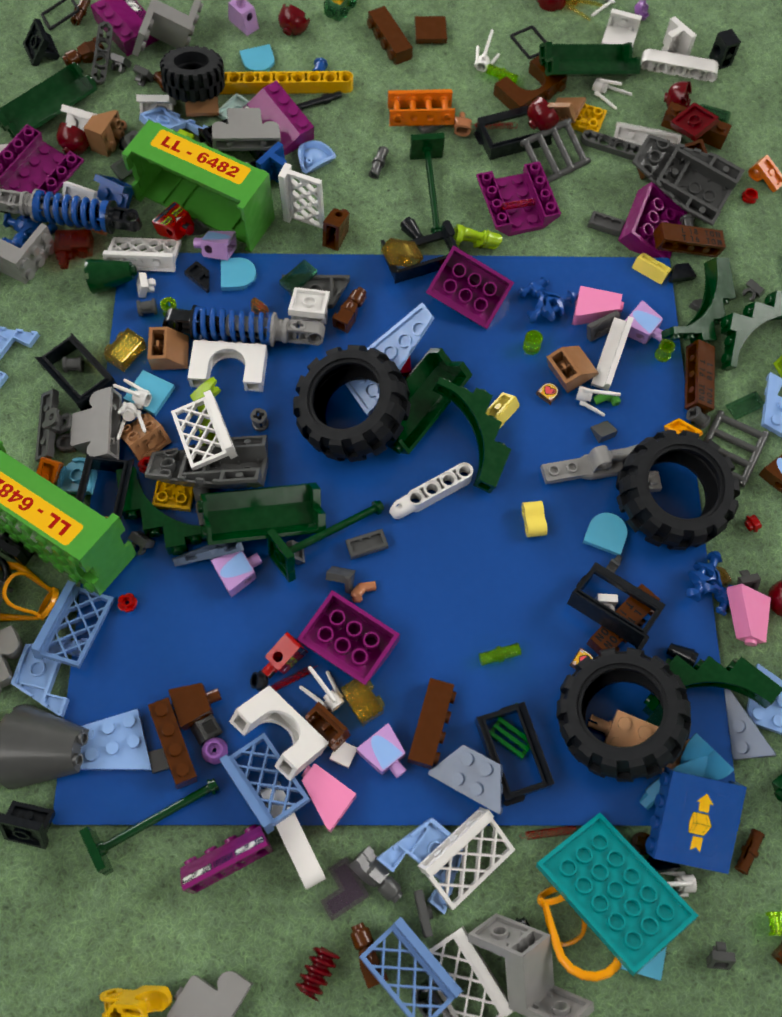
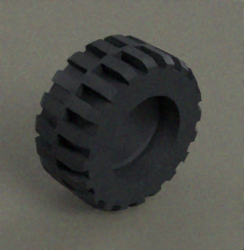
M199 46L178 47L166 53L160 61L163 89L175 100H182V102L190 101L191 103H196V101L204 102L207 99H213L214 96L217 97L224 89L223 59L212 49L209 50L207 47Z

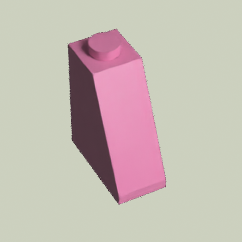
M580 286L572 325L591 323L616 310L622 312L624 302L621 301L622 294Z
M744 584L727 587V596L736 639L752 647L757 646V644L766 643L771 598Z
M314 763L312 767L308 766L302 773V783L325 827L331 833L357 796L355 792Z

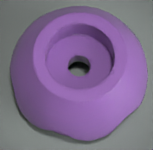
M646 0L638 1L634 8L635 14L642 16L641 20H646L649 16L647 11L649 6Z
M210 738L202 746V756L206 762L211 764H219L221 757L226 754L228 756V745L221 738Z

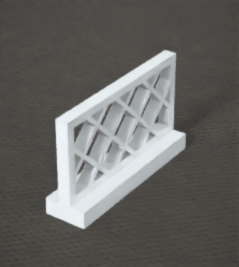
M285 163L278 175L283 221L290 223L291 219H295L323 229L324 204L322 180L293 171L292 165Z
M113 237L108 250H104L102 255L103 260L130 261L136 266L137 271L175 272V262L182 242L181 240Z
M211 390L204 392L205 397L171 411L193 471L227 456L230 459L238 456ZM205 404L202 413L195 411L197 407ZM184 412L188 413L185 420L178 419L177 415ZM193 415L199 416L196 423L189 422ZM204 418L210 420L207 427L200 425ZM186 426L193 427L190 434L183 433ZM198 429L204 430L201 438L194 436ZM209 432L216 434L212 441L206 439ZM191 440L198 441L195 448L188 447ZM203 443L210 445L206 452L200 450ZM215 446L222 449L220 453L211 454ZM197 454L203 455L201 461L194 463L193 460Z
M480 807L418 865L420 871L427 876L451 910H454L515 851L513 845L493 819L494 815L488 809ZM488 824L493 828L492 838L483 837L484 828ZM472 839L478 840L477 852H467L468 843ZM483 840L492 841L490 853H481ZM497 841L503 842L507 847L502 854H495ZM456 854L462 855L461 867H451L452 858ZM467 855L476 856L475 868H466ZM481 856L490 857L489 866L486 869H480ZM439 870H446L445 883L437 882L434 878V875ZM451 870L460 871L459 884L450 883ZM465 871L474 872V881L471 884H464ZM449 887H459L458 896L451 901L448 897Z
M464 926L429 949L432 954L441 956V965L443 957L456 960L454 973L448 972L454 981H456V978L469 981L467 994L461 993L459 995L466 998L464 1012L455 1010L451 1003L447 1006L452 1017H459L457 1014L463 1015V1017H483L485 1003L496 1007L499 1014L495 1017H507L514 1012L509 1009L506 994L477 947L468 942V933ZM452 939L455 940L459 947L457 956L444 954L446 943ZM442 947V953L436 952V950ZM461 952L463 953L465 958L460 957ZM459 961L469 963L471 966L470 977L457 974ZM473 972L475 973L478 979L473 978ZM472 982L482 984L484 988L483 998L470 995ZM437 991L443 1002H445L447 998L441 991ZM486 993L488 994L491 1000L485 999ZM469 999L482 1002L480 1016L467 1013Z

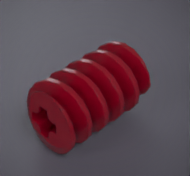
M322 946L321 948H313L317 956H309L308 958L313 964L304 965L308 974L300 973L299 975L304 982L295 983L300 992L318 1002L319 1000L315 994H323L319 986H327L328 984L324 976H332L328 968H336L337 966L332 959L341 958Z

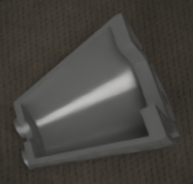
M22 704L15 706L10 714H5L0 721V784L7 789L14 790L79 773L83 763L81 748L88 741L89 729L33 705Z

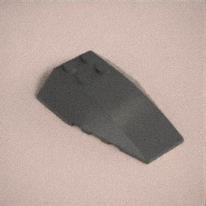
M648 134L632 161V164L681 209L711 226L714 225L723 205L745 171L715 153L701 152V149L687 148L684 144L670 143V140Z
M267 435L231 437L238 455L237 457L230 459L227 456L194 471L191 469L185 450H178L177 447L152 452L144 475L148 479L187 487L207 489L264 487L268 469ZM195 444L188 445V447L195 448ZM210 445L201 446L200 450L206 452ZM215 446L211 454L220 453L222 449ZM197 454L193 460L194 463L201 461L203 455Z

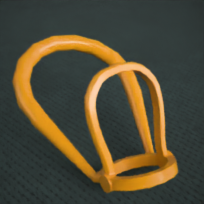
M6 561L11 570L18 572L11 574L4 583L2 596L5 603L13 609L35 616L0 613V621H44L57 601L59 589L48 586L30 569L20 563ZM15 576H26L48 591L38 612L17 606L9 601L6 592L9 583Z
M553 886L543 890L538 895L537 902L543 908L546 926L551 935L552 946L559 963L568 973L581 980L598 982L612 977L622 966L616 957L608 967L595 972L586 971L573 965L566 957L563 947L571 946L580 941L586 933L587 924L581 918V933L572 940L561 942L549 906L558 904L565 899L561 895L545 899L548 895L557 892V890Z

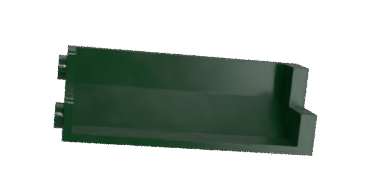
M545 42L539 44V62L541 66L546 68V77L633 76L640 74V57L632 58V42L625 44H552V42Z
M73 62L0 108V127L4 131L7 130L12 139L26 124L37 129L62 113V104L73 106L98 90L97 84L89 75L84 76L82 68Z
M442 348L429 349L405 378L410 391L408 399L411 404L409 418L407 421L402 420L401 425L404 427V430L396 441L391 439L386 446L398 454H410L451 403L450 399L432 391L439 377L448 379L453 384L463 387L473 375L463 361H451Z
M316 482L200 494L201 501H197L198 513L202 514L203 527H201L202 539L206 538L208 545L267 539V531L273 528L280 537L318 533L326 529V513L321 508V489Z

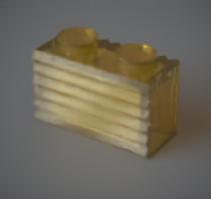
M390 238L382 248L389 265L408 267L418 264L423 260V256L416 243L412 241Z
M126 328L124 332L121 331L117 335L116 340L112 344H108L105 347L103 354L107 362L124 372L147 346L143 337Z
M354 679L341 687V693L361 725L364 726L384 714L383 707L385 704L379 695L376 697L372 692L374 686L371 681L365 686Z

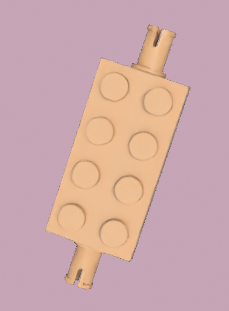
M618 709L613 720L609 722L591 714L590 720L597 722V724L590 721L587 724V727L604 733V736H606L604 743L616 747H631L641 744L649 739L658 729V726ZM689 739L686 740V742H685V744H684V746H683V748H682L683 751H684V749H685V747H686V745H687ZM682 753L673 764L669 763L666 767L672 769L679 765Z

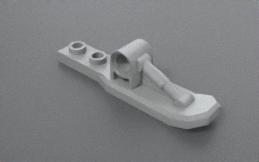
M601 445L593 448L589 454H585L580 458L542 464L540 469L545 485L580 478L595 480L618 476V472L623 467L624 460L637 445L608 450L606 445Z

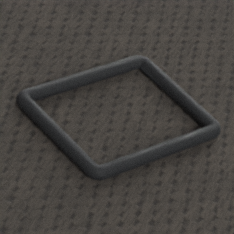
M60 0L41 13V17L49 30H53L80 11L75 0L71 1L76 10L51 27L44 15L66 0Z
M531 25L510 35V38L528 59L539 56V52L530 56L514 36L533 29L544 43L547 42L538 30Z

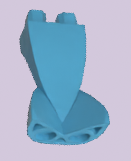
M697 733L688 741L682 753L680 764L672 768L674 771L715 780L723 779L735 770ZM660 777L645 789V793L639 801L647 810L655 804L656 795L659 794Z

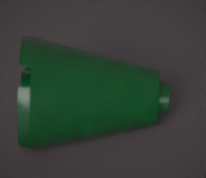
M88 259L84 263V272L88 273L89 276L86 282L92 294H100L134 280L135 275H137V268L130 261Z

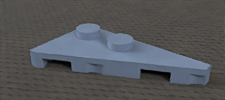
M242 542L205 545L174 557L172 560L176 567L206 559L212 560L219 556L243 551L244 548Z
M724 689L733 760L775 757L776 752L771 748L764 735L739 703L737 697L731 690Z

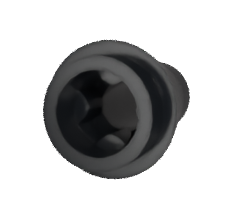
M407 217L401 222V231L410 238L423 237L415 219Z
M673 643L670 644L666 654L673 658L678 655L692 667L699 653L695 652V649Z

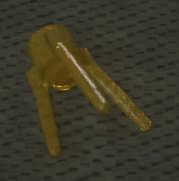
M590 0L565 1V5H568L567 9L574 11L588 21L591 18L574 6H578L579 2L603 6L602 3Z

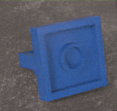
M278 141L256 161V168L265 170L269 173L270 181L273 179L278 183V175L284 164L287 163L284 157L283 144Z
M95 174L94 181L100 183L97 193L99 200H115L118 207L128 209L132 195H134L132 186L115 177Z

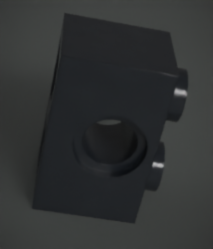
M732 29L721 31L717 34L709 58L718 62V70L732 66L741 41Z

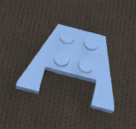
M162 106L142 112L139 116V120L144 125L148 120H151L176 132L179 129L186 128L199 136L198 128L204 129L208 127L204 124L202 127L196 125V121L192 119L185 120L180 118L181 114Z
M0 326V360L15 341L31 348L40 337L39 333L36 331L25 332L23 329L17 328L16 330H11ZM0 371V389L9 378L2 371Z
M770 372L766 376L767 387L764 393L766 397L765 404L763 405L761 426L782 438V397L778 395L782 387V378Z
M81 638V640L77 641L80 644L87 641L88 638ZM70 639L62 642L64 649L75 646L76 643ZM33 643L25 644L10 684L56 715L64 718L70 699L51 694L61 663L43 658V660L34 658L31 650ZM60 644L50 647L48 653L56 654L62 651ZM76 650L69 653V655L79 657L80 652Z
M429 818L380 854L376 860L391 872H394L406 854L420 864L451 833L435 819ZM456 854L452 858L451 867H460L462 855ZM439 870L434 877L439 882L445 883L446 870ZM451 870L450 883H454L458 871ZM449 887L448 897L452 894L453 887ZM434 889L427 902L439 912L445 914L448 906L438 891Z

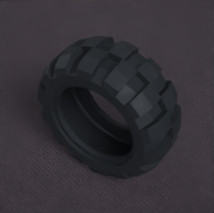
M348 345L347 350H342L341 347L326 351V357L320 361L316 357L307 366L309 372L306 376L301 375L296 385V392L299 394V396L293 399V414L297 417L296 425L302 436L318 452L324 453L328 458L337 461H344L347 458L350 462L367 460L366 455L369 453L377 456L388 449L385 445L391 439L395 441L404 430V427L401 425L402 420L407 421L409 418L411 404L408 401L410 391L407 381L396 364L390 361L386 354L375 348L367 350L362 345ZM359 379L371 380L379 384L380 394L378 403L372 414L365 421L345 429L327 426L325 418L326 407L331 396L338 388L350 381Z
M675 430L658 432L654 437H647L631 451L624 460L622 469L618 472L616 488L620 491V494L616 498L620 512L627 513L629 519L626 522L635 533L640 530L647 535L645 541L658 547L662 544L667 545V548L670 550H686L691 546L699 547L725 530L728 522L734 519L739 504L735 498L740 495L739 478H733L732 472L735 470L734 464L729 456L724 458L718 452L719 445L711 439H707L705 442L700 440V434L683 430L680 434H676ZM664 462L676 463L688 468L698 477L705 492V506L700 517L691 519L679 518L659 507L649 489L648 477L651 466Z
M615 647L599 650V656L592 659L587 656L576 664V671L572 675L566 676L560 688L561 697L557 701V719L561 735L571 754L578 762L588 767L590 772L602 778L606 776L616 778L617 782H634L635 778L645 776L649 779L662 773V769L669 763L673 764L683 752L682 748L686 740L689 739L691 706L687 697V689L679 675H675L670 670V665L658 656L651 658L644 654V650L628 647L627 651H616ZM619 682L635 683L648 689L659 700L663 708L662 721L657 731L643 743L631 747L612 746L600 741L587 728L585 719L589 702L599 690L610 684Z

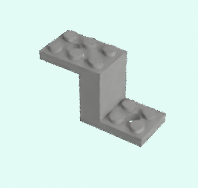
M151 0L132 54L138 57L140 51L144 52L147 43L144 40L147 41L149 36L155 37L175 48L188 46L191 40L189 35L192 36L195 29L193 23L196 24L199 18L197 12L200 13L203 6L201 0H194L189 16L158 0Z
M41 223L21 248L0 239V272L24 284L32 280L36 271L45 264V260L56 249L55 242L47 225Z
M497 913L468 933V942L491 951L498 956L505 957L509 1009L526 1017H588L594 1011V1002L554 985L550 934Z

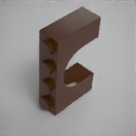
M539 56L530 61L528 73L542 85L540 88L535 90L522 89L506 76L495 83L493 95L510 110L527 106L538 96L545 100H550L554 94L562 92L566 87L568 76L546 77V68L541 66Z

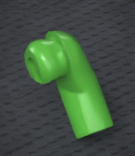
M598 394L593 397L596 405L604 401L611 402L613 406L621 403L620 396Z

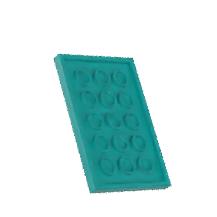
M598 813L536 864L538 870L632 976L637 974L699 916L601 813Z

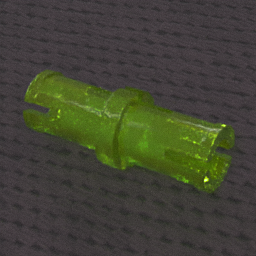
M490 63L486 70V74L498 78L499 81L507 76L516 84L519 75L507 71L506 68H499Z
M515 643L504 647L497 646L494 650L479 653L478 655L481 665L484 666L497 661L501 663L505 661L504 659L520 656L521 649L519 644Z

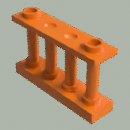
M452 89L388 90L389 126L454 125L455 108H449L452 107Z

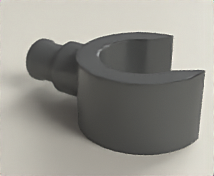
M617 555L616 558H612L606 569L615 573L620 566L622 556Z

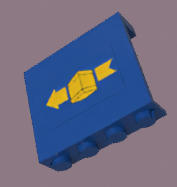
M665 766L664 771L660 775L661 785L659 794L655 798V813L650 820L651 831L650 836L646 840V853L654 859L729 874L747 787L738 782L729 780L728 783L674 771Z

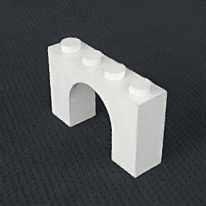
M205 339L193 340L188 371L190 387L198 388L208 380L213 366L218 361L234 358L245 365L243 377L245 391L263 392L268 358L266 345L261 343L208 341Z
M267 686L239 706L229 721L243 736L263 723H275L285 728L292 738L293 745L282 753L275 767L289 781L316 760L329 744L308 721L296 712L270 686Z

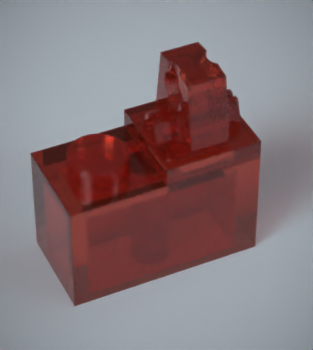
M91 230L55 231L53 250L56 260H59L58 263L61 269H68L70 260H75V257H93L94 238Z

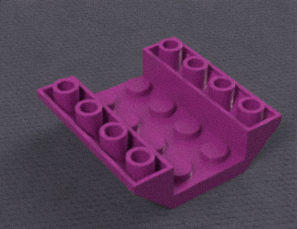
M26 124L0 153V188L18 192L28 191L29 193L38 188L45 191V194L51 191L55 195L63 187V182L68 181L83 164L84 159L71 151L66 155L43 141L41 132Z
M540 161L524 164L522 174L495 179L493 171L476 174L495 229L508 236L544 229L561 216ZM527 199H532L533 206L516 207L504 210L500 206L504 203L505 207V203L513 201H525Z

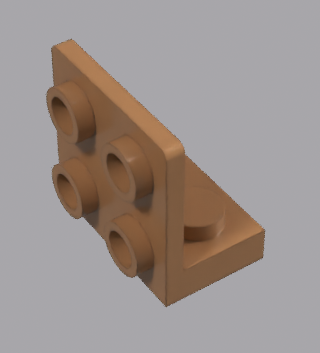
M585 97L557 98L555 103H549L547 106L550 109L554 108L559 116V122L571 118L572 123H574L587 100Z
M149 413L141 414L146 427V433L142 431L137 418L132 423L124 426L120 437L130 447L138 461L146 456L150 457L152 452H157L172 442L163 426Z

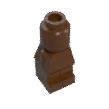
M97 36L92 38L93 40L79 45L77 50L73 49L65 52V55L62 56L65 66L73 62L80 64L81 60L83 63H93ZM99 43V48L105 50L103 44Z
M358 287L351 292L348 299L341 305L338 314L335 313L333 315V327L346 333L350 331L356 322L358 308L366 300L367 292L365 289Z
M364 922L351 927L352 933L350 936L354 948L359 950V956L374 942L370 929L365 927ZM375 951L366 956L372 965H380V960ZM359 958L360 969L367 988L369 989L380 984ZM376 969L381 975V969ZM384 972L385 981L389 980L386 972Z

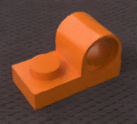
M768 154L748 171L750 178L755 181L763 179L772 192L777 191L782 186V173Z
M41 457L36 473L55 485L64 463Z

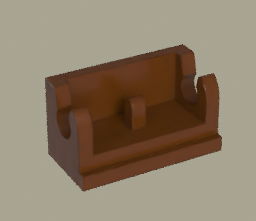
M319 701L305 716L308 723L329 742L327 746L334 752L351 736L347 727Z

